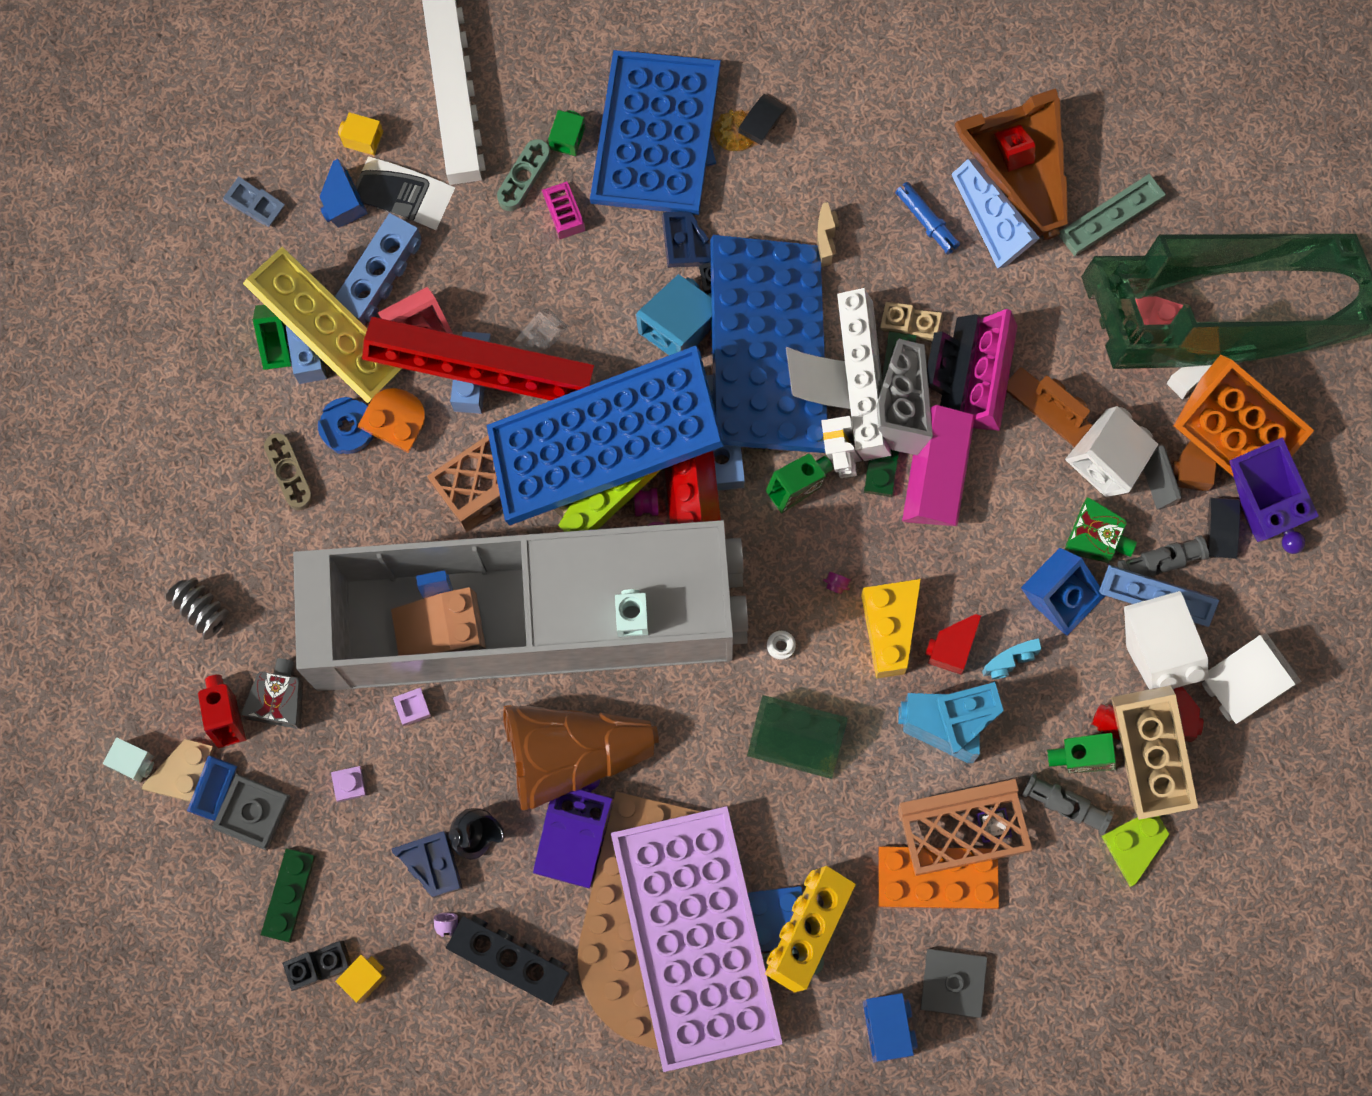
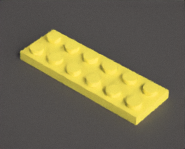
M281 247L243 283L367 403L402 369L362 360L363 343L367 328L285 248Z

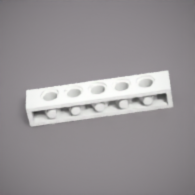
M865 288L839 293L837 296L855 450L864 461L891 456V448L878 429L876 405L883 381L873 301Z

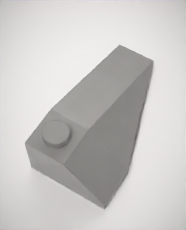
M899 339L896 342L876 405L878 429L891 450L918 455L933 437L924 344Z

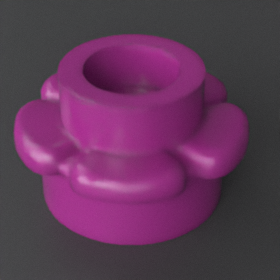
M830 571L827 578H823V581L828 583L826 589L842 594L843 590H850L848 585L851 579Z

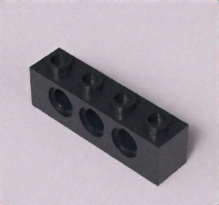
M472 915L470 919L464 916L461 918L446 946L447 950L554 1006L570 976V973L565 971L566 964L553 957L550 958L549 962L538 956L541 951L527 943H524L523 947L516 945L512 942L514 936L501 929H498L497 933L486 929L488 922L475 915ZM484 936L489 937L491 940L490 949L484 953L478 952L476 949L477 940ZM510 950L515 951L518 957L515 965L511 967L504 966L502 963L503 954ZM536 964L541 965L544 969L543 977L538 981L530 980L528 977L530 967Z

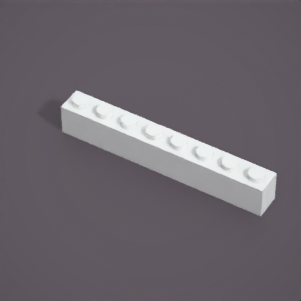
M422 0L449 185L480 181L482 180L481 171H485L486 168L483 154L478 155L477 146H482L480 129L475 130L474 121H479L476 104L471 105L470 97L475 96L473 80H467V72L472 71L469 55L464 56L463 48H468L466 32L460 31V24L465 23L462 7L457 8L456 0Z

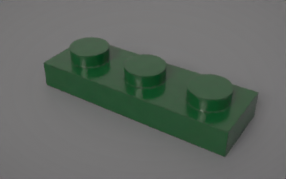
M285 849L261 936L291 943L316 856Z

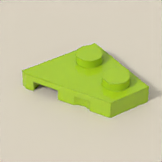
M1159 816L1140 820L1137 817L1101 837L1131 887L1142 876L1169 836V833Z

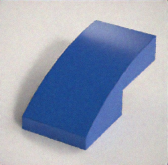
M445 570L416 576L417 586L423 599L453 591L449 575L446 574Z

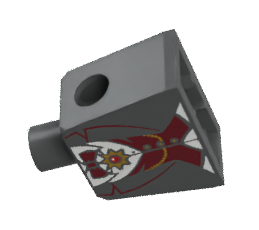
M277 658L274 673L259 672L241 713L246 720L295 729L301 728L303 682L298 678L291 677L293 661Z

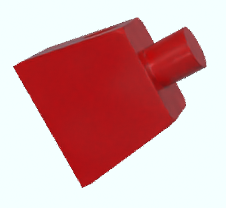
M215 674L206 677V689L198 692L205 733L218 749L246 741L236 696L229 686L224 684L222 675Z

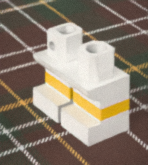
M851 417L821 420L826 455L833 463L834 470L839 472L840 478L857 476L856 462L862 460L851 444V441L854 440Z

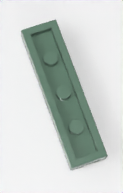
M1148 174L1061 230L1058 236L1075 257L1162 201L1166 194L1152 176Z

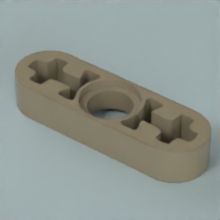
M275 433L270 435L264 443V449L284 497L291 508L304 510L312 503L313 496L291 443L283 434ZM276 441H279L280 444H285L281 449L286 458L280 460L275 450L271 451ZM292 465L296 467L294 477L290 479L281 477V471L285 466ZM296 484L302 494L306 493L302 496V502L298 503L296 499L292 500L295 497V493L291 485Z

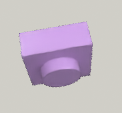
M421 688L393 697L403 726L431 717Z
M360 766L331 772L337 802L366 796Z

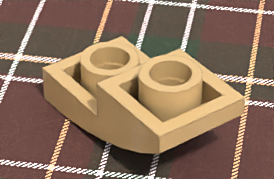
M828 202L822 204L818 220L817 245L821 267L832 264V256L836 254L832 237L835 236V228L839 227L837 214L835 211L830 210Z
M886 302L880 328L886 332L916 335L917 339L932 342L934 332L941 331L943 315L940 312L915 310L913 305Z

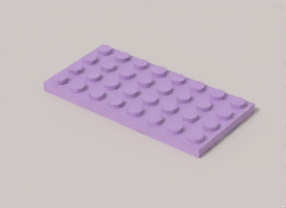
M727 806L611 833L663 1072L782 1045Z

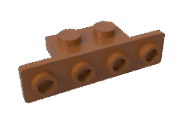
M1022 367L1008 380L1006 392L1073 447L1080 442L1093 426L1086 420L1091 412L1087 404L1081 398L1073 397L1069 394L1059 380L1051 379L1046 375L1040 382Z

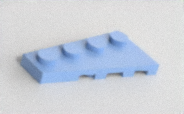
M967 159L951 174L997 268L1009 265L1040 239L1000 188L985 173L984 168L976 159Z

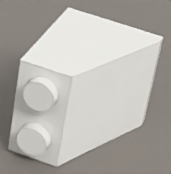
M1115 406L1105 410L1065 460L1100 493L1110 497L1128 493L1132 489L1158 443L1152 439L1153 435L1149 430L1138 426L1132 420V415L1126 409Z
M1180 591L1124 607L1126 647L1149 690L1169 685L1174 689L1208 679V657Z
M1263 634L1208 670V679L1202 682V685L1211 697L1216 695L1222 705L1219 709L1229 722L1233 720L1237 724L1302 681L1268 634Z

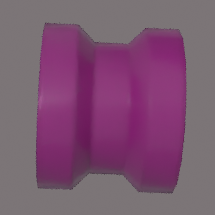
M651 488L649 491L640 489L634 495L635 517H641L645 513L658 516L657 488Z

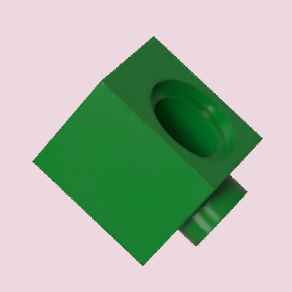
M558 110L548 138L550 150L576 156L586 128L584 117L575 111L567 110L564 112Z

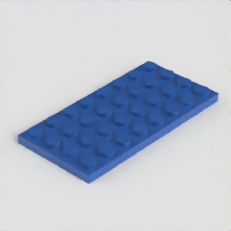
M713 235L710 240L713 405L723 444L728 446L826 453L821 420H827V406L792 395L786 347L802 353L825 358L822 276L818 245Z
M696 345L486 425L504 519L509 526L724 446L701 354Z

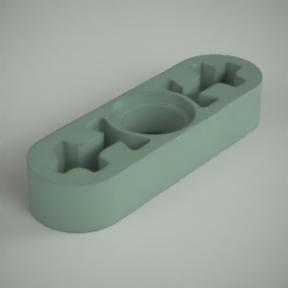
M535 139L525 146L499 188L497 199L502 209L514 211L521 206L549 161V147L543 140ZM539 148H541L543 156L537 155L535 160L533 161V166L530 163L533 159L532 150L537 151ZM521 170H528L532 174L531 178L524 182L519 181L516 175ZM514 184L517 187V189L514 192L516 200L514 201L510 199L508 202H506L504 195H510L512 193V191L514 190Z

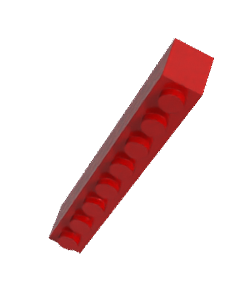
M371 317L363 343L362 360L550 401L590 386L594 365L377 317Z

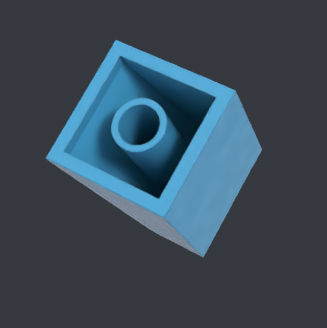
M678 274L636 313L638 333L668 355L695 345L698 346L712 329L711 293L707 295L699 289V285L689 277L685 279Z
M908 693L905 701H901L900 707H898V724H903V732L966 763H974L980 754V733L957 754H952L936 701L937 697L948 694Z

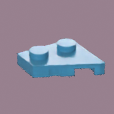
M995 682L940 696L936 699L952 754H957L1004 711Z

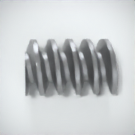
M196 577L188 581L181 580L168 590L165 599L172 602V606L175 609H180V614L183 617H187V622L190 625H195V630L198 633H203L205 640L210 639L223 627L229 612L227 609L219 613L217 612L221 606L219 601L211 605L209 604L214 596L211 593L202 596L206 590L203 585L196 589L194 588L198 583Z

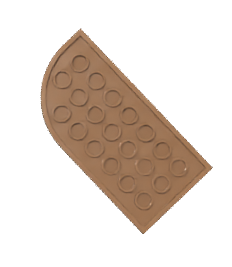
M616 792L580 936L578 971L588 1002L597 1016L610 1029L635 1044L658 1050L611 833L700 813L701 811Z

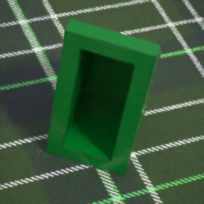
M265 304L255 305L252 320L263 370L291 367L285 323Z

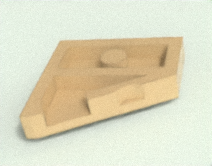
M184 739L143 784L142 790L190 802L207 757L212 756L215 747Z

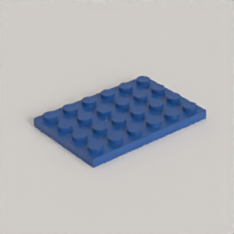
M613 50L590 194L591 204L665 212L688 211L693 215H699L721 60Z

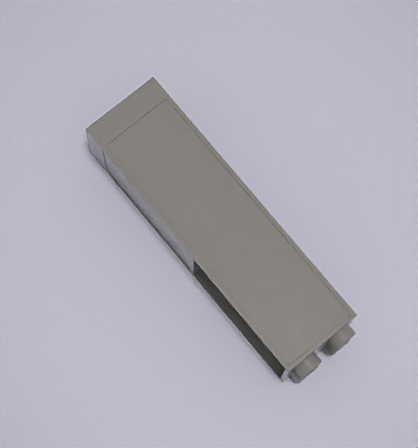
M724 520L293 552L296 669L317 691L732 661L734 644L748 643L746 595H729V588L743 587L741 538L725 539ZM445 570L446 574L449 575L453 591L470 587L476 592L486 649L398 655L391 609L423 599L417 586L416 576ZM628 589H637L640 593H646L648 635L618 637L615 595H619L621 591ZM629 606L624 610L623 614L627 618H635L639 615L640 610L635 606Z

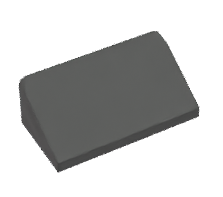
M1161 445L1155 449L1143 469L1157 510L1175 506L1182 497L1165 446Z

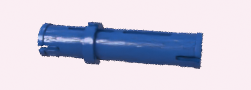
M909 182L903 184L904 190L900 186L895 194L899 196L926 228V234L930 238L933 237L947 255L953 252L951 250L952 247L956 250L960 242L945 227L946 222L935 215Z

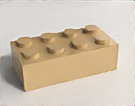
M1171 685L1111 697L1133 806L1138 819L1198 808L1176 694Z

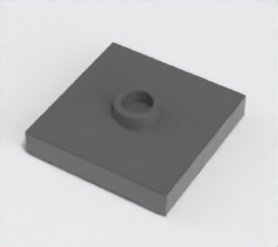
M236 774L212 829L268 851L291 796Z
M927 949L920 1010L981 1018L987 957Z

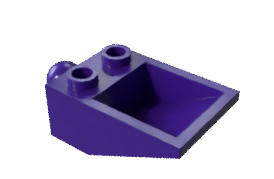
M1282 437L1230 460V465L1244 516L1256 541L1267 540L1283 533V549L1290 554H1297L1304 549L1305 538L1301 533L1294 531V527L1310 521L1319 515ZM1271 521H1272V522L1278 521V523H1277V525H1273V524L1271 523Z
M600 779L580 790L571 791L549 802L533 874L590 889L614 803L612 798L591 793L592 790L599 786ZM565 801L573 803V808L570 811L562 809V804ZM595 808L601 810V816L597 819H593L590 816V812Z

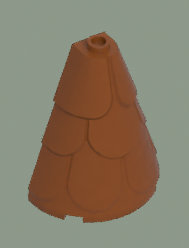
M1056 88L1031 96L1022 106L986 118L980 113L957 121L954 127L961 141L1037 236L1044 237V240H1049L1060 235L1059 230L1068 224L1067 177L1064 176L1060 99ZM1020 124L1034 141L1035 161L1033 164L1008 172L994 133Z
M507 705L503 707V723L507 742H511L521 810L534 809L571 791H577L605 776L611 777L654 756V744L659 743L657 727L651 726L649 720L602 712L596 715L575 710H555L532 706Z

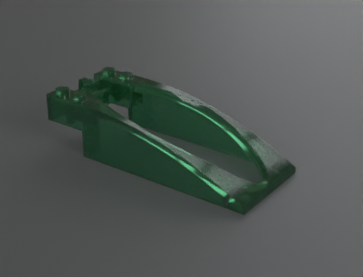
M1159 234L1145 256H1094L1081 276L1089 300L1096 299L1101 313L1099 322L1101 328L1106 329L1109 337L1105 348L1113 369L1212 365L1220 355L1232 359L1234 362H1243L1306 351L1372 334V270L1357 234ZM1252 271L1334 272L1353 278L1359 286V292L1350 304L1331 317L1317 321L1196 322L1191 306L1184 304L1171 324L1144 325L1135 300L1174 285L1208 276Z

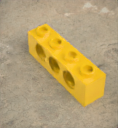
M828 866L812 870L806 877L804 882L806 886L805 891L793 904L792 911L794 914L790 922H787L781 929L779 934L781 941L767 959L769 966L765 975L794 993L807 990L856 885ZM818 895L823 899V908L817 902ZM805 921H808L811 925V934L805 929ZM793 947L799 952L798 961L792 955Z

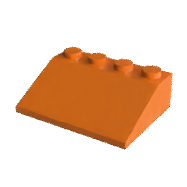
M1222 355L1216 359L1201 377L1173 425L1232 476L1230 460L1282 437L1292 457L1314 432L1309 425L1238 364Z

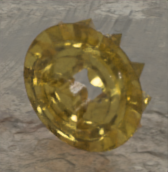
M731 109L728 113L721 114L714 124L715 140L726 150L742 151L750 147L754 142L740 133L736 139L734 132L728 131L732 128L733 121H735L739 128L747 116L743 110L739 112Z

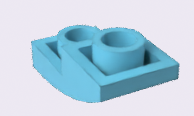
M1039 638L1015 645L997 655L984 667L982 671L983 676L991 675L993 680L1008 677V672L1014 669V659H1017L1018 663L1035 660L1034 656L1038 655L1041 651Z

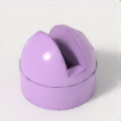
M449 912L435 915L434 928L437 934L444 937V933H449V936H452L458 926V916Z

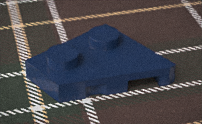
M688 211L663 212L662 224L667 268L698 267L710 263L711 249L708 243L709 239L705 232L698 227L697 220L693 214Z
M442 831L391 849L392 853L406 865L408 871L423 884V888L432 897L436 898L463 889L448 832Z

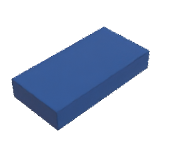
M208 756L187 812L215 821L237 766Z

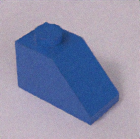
M339 159L334 160L320 194V199L323 203V207L320 210L328 223L332 221L339 228L368 213L348 169Z

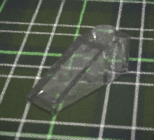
M546 308L537 313L510 347L545 354L569 326L549 308Z

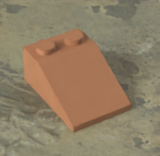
M470 587L440 593L391 609L399 656L486 649L477 594Z

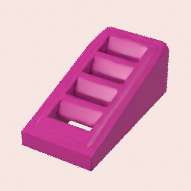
M568 182L542 190L559 240L585 231L583 219ZM565 190L566 195L554 199L550 198L551 194ZM565 200L569 201V203L554 208L553 204ZM570 208L572 209V211L560 216L557 215V213L568 210ZM575 217L573 221L564 224L560 223V221Z

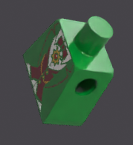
M806 454L775 471L765 492L782 514L819 490L826 477L825 475L833 470V465L826 456L815 460L811 454Z
M1087 497L1080 509L1064 550L1079 557L1109 563L1115 551L1131 557L1137 541L1122 535L1127 523L1125 519Z
M1112 733L1064 739L1065 748L1047 749L1049 767L1067 765L1068 774L1116 770ZM1077 751H1083L1086 754L1082 759H1076L1073 755Z

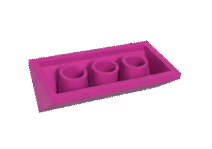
M1009 309L981 318L964 412L975 416L974 429L1000 431L1017 332V323L1012 311Z
M935 405L930 407L933 437L918 455H913L902 521L957 526L975 416Z

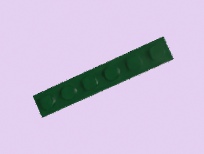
M889 331L882 372L883 383L896 342L902 339L916 343V335ZM891 450V456L868 461L864 493L892 497L899 451Z

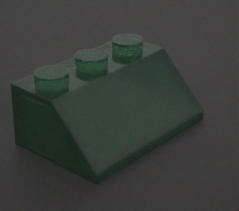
M762 695L747 756L832 779L848 718Z

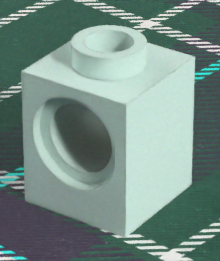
M628 589L621 591L619 595H615L618 637L648 635L646 593H640L637 589ZM629 606H635L640 610L639 615L635 618H627L623 612Z
M116 737L103 764L141 782L143 777L147 778L154 766V762H152L154 756Z

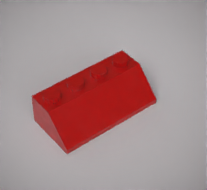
M713 451L665 468L670 524L721 521Z

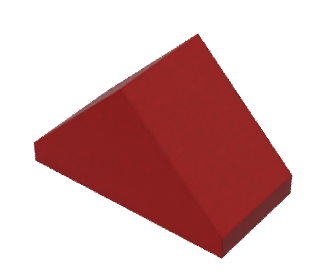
M1020 124L994 133L1008 172L1034 163V141Z

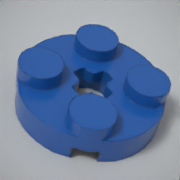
M341 397L328 403L318 421V431L325 445L338 454H352L364 449L374 438L372 434L358 428V424L368 406L362 401L359 402L349 397ZM346 419L349 423L354 422V425L348 432L339 429L343 426L342 421Z

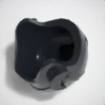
M469 808L454 818L450 826L449 839L458 855L465 859L473 860L481 857L493 841L497 843L503 842L504 833L502 825L488 811L480 808Z

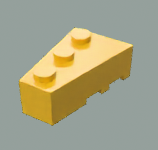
M921 579L865 587L862 590L861 597L876 679L904 675L907 670Z

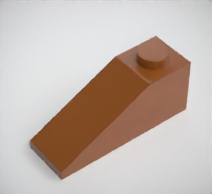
M1189 441L1177 461L1172 463L1178 487L1209 491L1214 485L1216 462Z

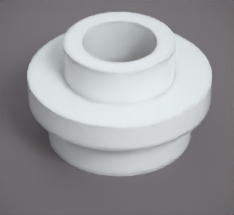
M776 631L767 640V650L775 659H787L795 651V639L786 631ZM784 641L787 647L784 650H778L776 643Z

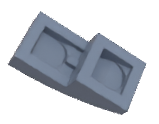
M239 176L223 197L224 202L267 227L271 226L285 206L284 203L263 189L258 190Z

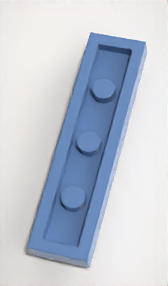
M1112 565L1108 566L1099 590L1102 595L1131 604L1180 591L1193 622L1207 627L1210 626L1219 602L1216 597Z

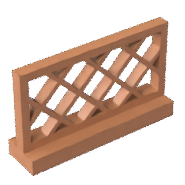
M488 435L427 476L466 533L502 509L496 472H481L484 460L493 461L491 454H485L486 446L490 444ZM468 458L478 459L476 471L462 470L463 461ZM446 473L455 475L452 487L441 486L437 479ZM460 476L474 477L472 489L458 488ZM480 478L494 479L493 485L489 490H477ZM456 494L470 495L469 503L458 510L454 505Z
M1016 779L900 803L898 814L903 824L915 876L1031 852L1032 846L1017 794ZM1012 802L1015 814L1010 822L995 813L1000 804ZM994 806L992 811L986 807ZM979 809L989 815L981 828L966 819L971 810ZM965 812L963 817L957 813ZM950 815L960 821L952 834L937 825L942 816ZM937 818L934 823L928 819ZM991 818L1007 826L1000 839L984 830ZM1015 819H1017L1018 827L1013 824ZM922 821L931 828L922 840L912 834L910 823ZM962 824L978 832L971 845L955 836ZM1009 829L1021 835L1023 846L1012 848L1002 841ZM933 830L949 838L942 851L927 843ZM980 835L996 843L991 853L983 854L973 848ZM914 841L917 842L918 844H920V846L918 847L917 851H916V847H915ZM952 841L967 849L962 859L954 860L944 854ZM999 846L1005 849L996 851ZM923 847L938 855L933 865L920 867L918 854ZM970 852L976 855L972 857H967ZM941 858L947 861V862L939 863V861H940Z

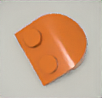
M397 388L384 389L372 398L358 424V428L409 453L424 426V407L421 401L408 391Z

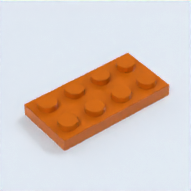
M878 847V907L999 909L998 859L915 876L908 847ZM923 847L918 854L920 867L933 865L938 855ZM947 848L944 854L954 860L962 859L967 849ZM975 848L983 854L991 853L993 850L985 848ZM970 852L967 857H972L976 855ZM942 858L939 861V863L947 862Z

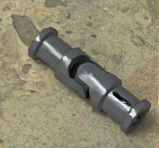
M1202 535L1195 536L1194 540L1179 544L1175 542L1156 550L1141 553V556L1128 561L1119 560L1118 568L1153 577L1163 572L1185 567L1186 563L1200 558L1202 560L1209 559V551Z
M1034 772L1031 774L1021 795L1025 798L1029 796L1044 803L1045 808L1057 811L1062 816L1078 824L1084 823L1097 829L1098 834L1102 836L1106 832L1114 814L1112 810L1107 812L1091 804V800L1071 791H1065L1062 786L1056 783L1052 785L1037 778V774ZM1078 802L1080 806L1079 809L1076 812L1072 813L1074 810L1075 803Z

